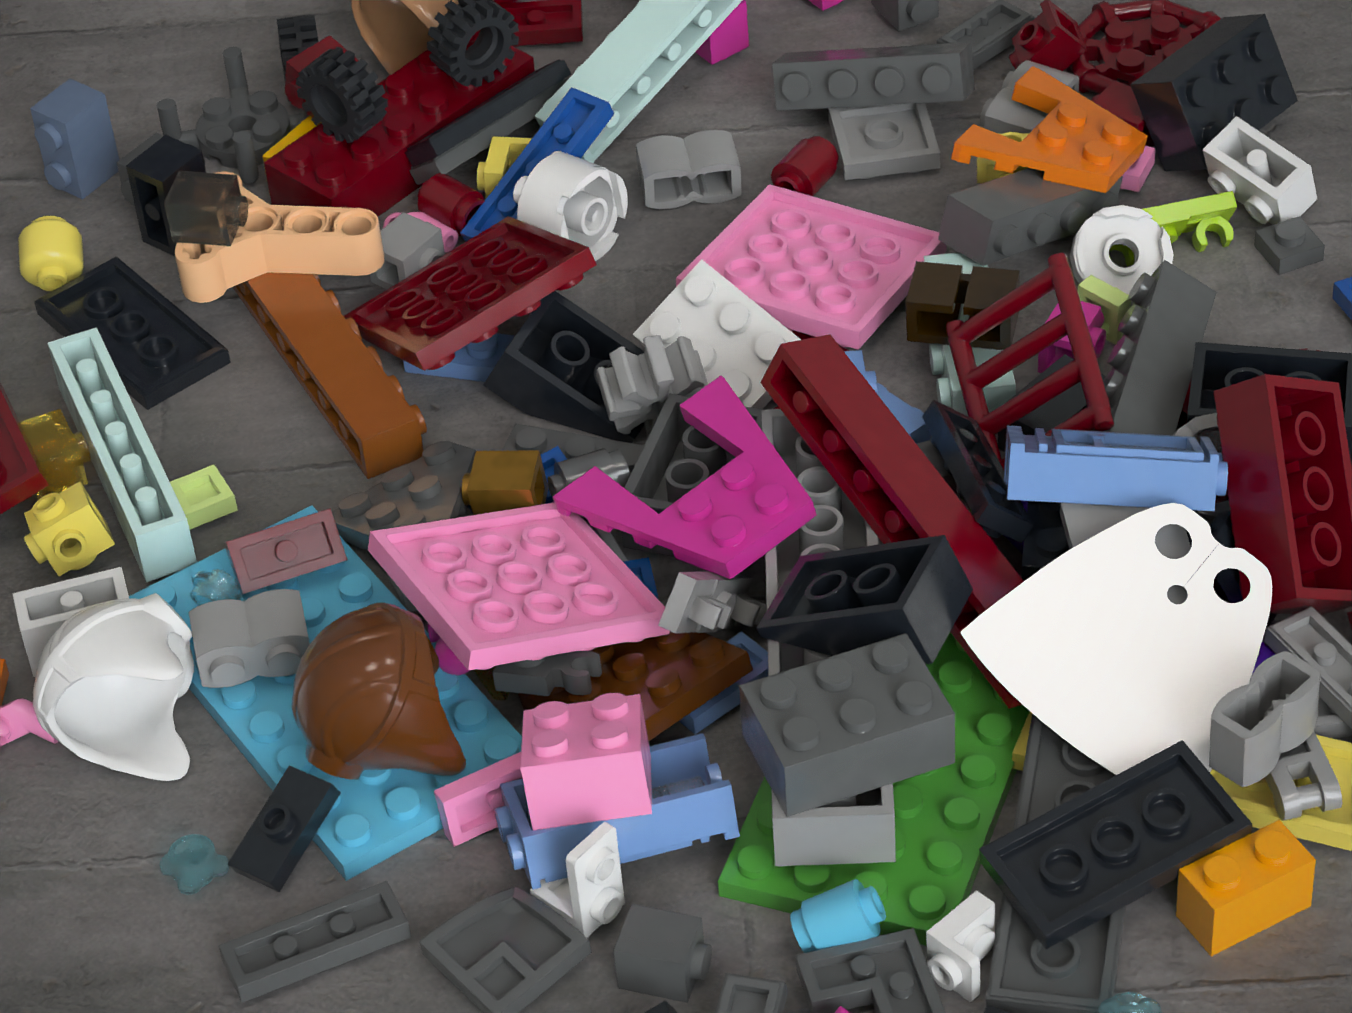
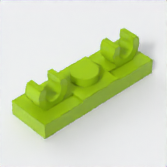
M1233 191L1142 209L1153 216L1151 219L1157 222L1160 228L1163 226L1170 237L1171 243L1178 240L1182 233L1194 231L1192 243L1197 252H1203L1208 245L1205 236L1206 231L1216 232L1220 236L1222 247H1228L1233 240L1234 232L1229 223L1230 218L1237 209ZM1117 244L1109 248V251L1118 250L1123 253L1127 267L1134 264V253L1126 245Z

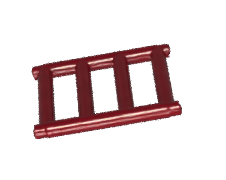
M1065 253L1051 255L1047 260L1048 268L965 322L954 320L946 324L948 343L968 417L977 420L1003 469L1005 458L1001 459L995 434L1079 382L1082 385L1087 407L1052 429L1091 431L1095 428L1097 431H1105L1114 426L1111 406L1073 273ZM1054 289L1061 314L977 367L971 342ZM1066 335L1068 336L1074 357L1073 361L989 413L983 391L984 387ZM1052 429L1047 431L1045 435L1051 436Z

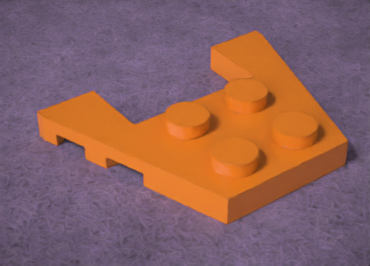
M1032 66L1015 83L1011 100L1048 115L1021 142L973 124L955 141L951 159L970 164L971 156L996 161L994 170L1013 173L1019 166L1044 171L1043 180L1107 193L1144 152L1147 135L1046 72Z

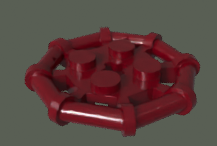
M1138 0L1117 4H1109L1106 1L1094 4L1092 13L1079 24L1087 51L1070 65L1072 73L1079 76V91L1082 93L1091 91L1100 95L1114 80L1117 81V78L1127 81L1128 86H1131L1130 84L1221 18L1212 11L1202 13L1169 0ZM1100 30L1105 34L1101 40L1091 39ZM1089 61H1098L1099 65L1094 66Z

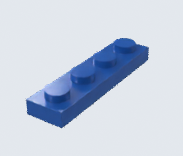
M571 87L460 232L465 242L508 216L517 219L518 204L513 199L514 187L521 177L529 176L534 167L544 158L555 151H562L582 158L613 117L614 112L610 103Z

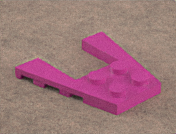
M720 375L679 406L684 420L736 458L659 514L594 466L553 496L558 512L567 517L573 512L587 517L590 526L606 532H610L615 528L631 534L635 543L650 549L660 545L672 550L676 559L728 579L734 578L817 516L813 501L725 378Z

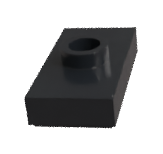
M289 765L231 857L228 865L237 873L280 892L341 792L333 784Z

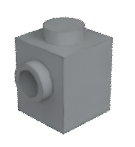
M402 212L380 231L384 251V264L376 272L370 274L371 282L389 289L445 255L441 228Z

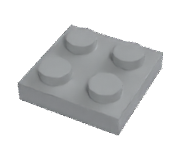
M925 103L828 108L829 124L845 181L870 179L876 176L899 173H917L922 170L940 168V150Z

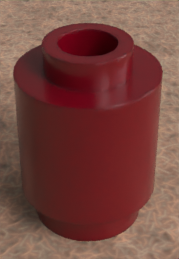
M820 136L800 140L773 168L771 172L773 185L814 197L836 172L839 161L837 150L831 142Z
M438 173L426 180L420 187L418 192V211L457 231L458 236H462L460 232L485 200L483 195L475 189L447 174Z

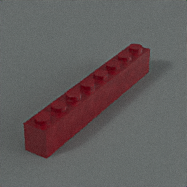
M831 334L780 344L760 382L883 544L940 535L946 536L973 587L972 593L950 632L1006 706L1010 709L1023 705L991 674L960 633L984 611L1023 583V579L980 524L976 522L969 510Z

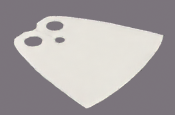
M1177 503L1162 504L1132 515L1068 550L993 604L960 633L984 666L1021 704L1060 737L1113 774L1118 775L1181 740L1187 744L1207 770L1211 772L1212 768L1209 767L1211 715L1216 704L1226 694L1250 683L1269 618L1272 600V579L1266 566L1246 550L1224 547L1216 541L1211 534V527L1208 522L1190 508ZM1169 524L1179 525L1190 533L1192 547L1188 554L1182 558L1171 559L1163 556L1157 550L1155 536L1163 526ZM1227 568L1238 569L1248 577L1250 593L1242 602L1227 603L1216 595L1213 584L1216 575L1221 570ZM1180 585L1185 588L1188 597L1184 603L1174 604L1170 602L1167 598V591L1171 586Z

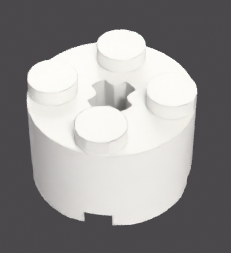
M555 151L540 161L529 176H523L517 181L513 191V199L518 204L517 220L589 247L595 261L602 258L614 245L619 235L612 232L617 218L625 219L627 212V190L624 181L619 175L605 167L562 151Z

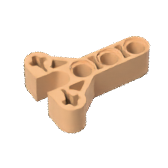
M226 171L210 174L201 180L191 204L196 228H182L175 247V258L183 294L190 301L198 303L216 300L224 295L228 288L267 272L362 276L376 272L384 264L379 220L377 215L371 210L345 207L269 205L245 189L238 175Z

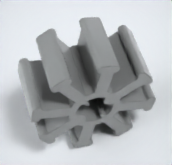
M660 335L645 337L643 339L645 345L643 354L635 355L626 351L625 347H619L609 354L613 367H599L597 369L596 377L610 421L615 422L618 432L629 434L633 428L644 422L646 433L650 435L669 393L691 397L708 385L699 353L693 349L689 338L680 336L676 342L664 348Z

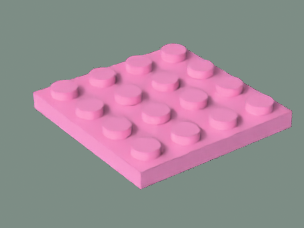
M769 184L676 277V287L702 259L791 332L794 330L814 337L831 334L838 345L859 350L908 295L916 261L924 262V256L945 254L947 245L938 240L939 232Z
M555 502L370 531L368 544L370 554L468 671L474 669L486 670L496 665L524 660H541L546 656L574 651H590L596 647L623 642H640L645 638L670 633L669 630L658 626L665 606L579 514L573 512L568 517L558 512Z

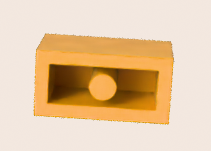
M1277 820L1178 870L1176 917L1208 954L1213 956L1310 907L1316 859L1280 820Z

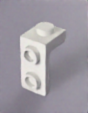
M603 822L567 854L565 861L568 878L548 883L541 879V888L530 889L532 896L552 908L586 938L602 924L611 922L625 904L616 828L607 822Z

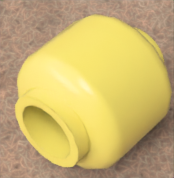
M43 216L35 219L22 230L18 239L20 273L27 282L40 287L42 290L52 292L81 276L83 273L82 236L75 226L61 217Z

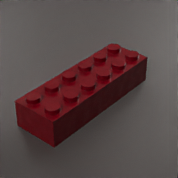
M480 30L472 36V38L467 44L466 49H468L475 42L480 33ZM510 46L515 55L512 60L504 59L502 63L507 68L502 73L495 70L493 71L495 79L488 83L482 78V86L474 87L470 84L467 87L455 81L438 68L429 57L432 52L427 49L377 84L383 85L386 92L381 97L388 100V106L385 108L387 113L380 122L359 139L351 143H347L346 139L342 142L335 140L334 132L330 136L322 132L324 125L320 123L266 160L264 167L271 204L363 208L371 210L379 217L422 186V184H416L409 171L412 169V165L405 154L407 148L535 71L533 56Z

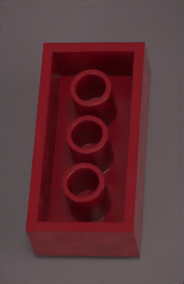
M1264 374L1215 390L1217 425L1220 432L1223 461L1228 464L1227 490L1235 547L1246 550L1269 570L1272 579L1270 613L1296 614L1312 606L1320 615L1352 607V468L1339 383ZM1239 570V585L1244 600L1250 593V582L1248 577Z

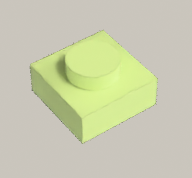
M1090 275L1078 284L1080 301L1101 306V311L1105 318L1101 329L1106 330V340L1116 345L1123 336V333L1118 331V327L1122 318L1131 307V300L1128 299L1129 295L1120 289Z
M214 464L170 482L185 513L189 529L238 511L235 495Z

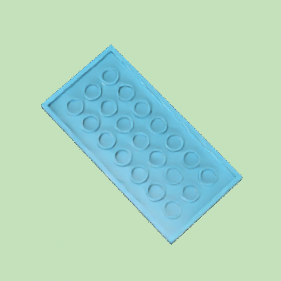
M311 505L267 528L314 514L318 511ZM341 536L347 561L243 595L240 593L225 548L129 596V599H141L157 593L174 608L191 630L189 611L202 604L228 599L245 601L256 594L276 589L300 591L309 643L325 627L338 618L374 603H388L408 611ZM425 630V633L429 638V633ZM193 637L190 639V649L194 660V673L189 686L190 691L271 790L275 789L290 765L333 784L341 792L312 840L346 881L443 828L434 790L521 752L522 736L466 674L451 675L439 667L434 676L440 703L450 728L466 758V767L461 773L454 776H440L405 769L364 770L360 777L355 780L329 775L313 766L306 758L307 741L298 728L292 712L293 686L296 673L281 677L256 676L245 683L232 687H204L201 684ZM437 642L432 643L434 649H435V646H436V643H437Z

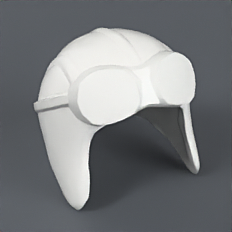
M157 593L141 599L110 600L77 612L53 634L39 659L33 688V708L41 727L78 757L112 770L154 780L172 781L181 779L188 771L190 757L184 742L175 730L173 711L176 699L182 697L187 692L194 673V660L190 649L192 631L174 608Z

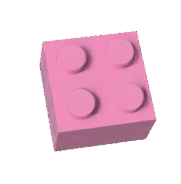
M607 693L596 697L593 701L572 704L551 701L540 704L534 709L523 710L520 768L532 830L652 814L651 753L640 694L625 696L620 693Z

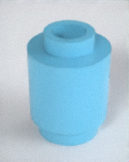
M857 879L802 901L801 909L790 914L794 935L804 953L877 937L880 935L879 922L886 919L883 903L873 886L864 888Z

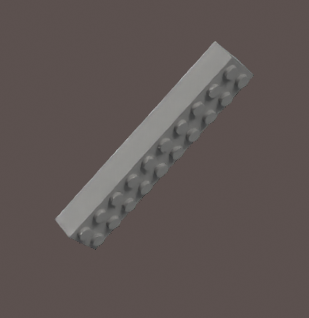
M781 409L761 410L762 431L812 499L817 516L765 554L767 610L800 556L878 545V536ZM768 639V676L831 656ZM893 783L786 817L772 791L775 866L896 862Z

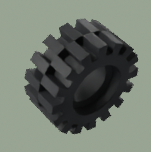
M450 0L444 5L448 12L445 15L438 12L434 18L439 22L438 27L430 26L428 35L434 38V40L427 42V49L432 52L429 57L438 68L463 86L469 87L470 84L474 87L482 86V78L488 83L495 79L493 71L498 70L502 73L507 68L502 63L504 59H513L515 52L510 49V46L518 45L519 37L514 34L519 31L518 24L513 21L515 18L511 13L493 0H458V4ZM480 30V33L475 42L468 49H466L467 44L472 38V36Z
M340 47L328 49L299 72L300 76L296 78V85L301 88L297 90L298 98L306 100L302 107L305 112L311 111L314 117L311 119L316 126L319 123L324 125L322 132L328 136L334 132L335 140L342 142L346 139L347 143H351L359 139L386 116L387 111L385 108L388 106V100L381 97L386 93L383 85H376L374 82L378 79L376 73L372 71L369 74L366 71L367 63L362 58L356 62L355 53L350 50L344 53Z

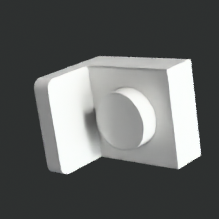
M977 890L926 932L927 964L932 978L940 987L949 991L954 990L968 1002H972L980 995V960L989 953L996 937L995 903Z

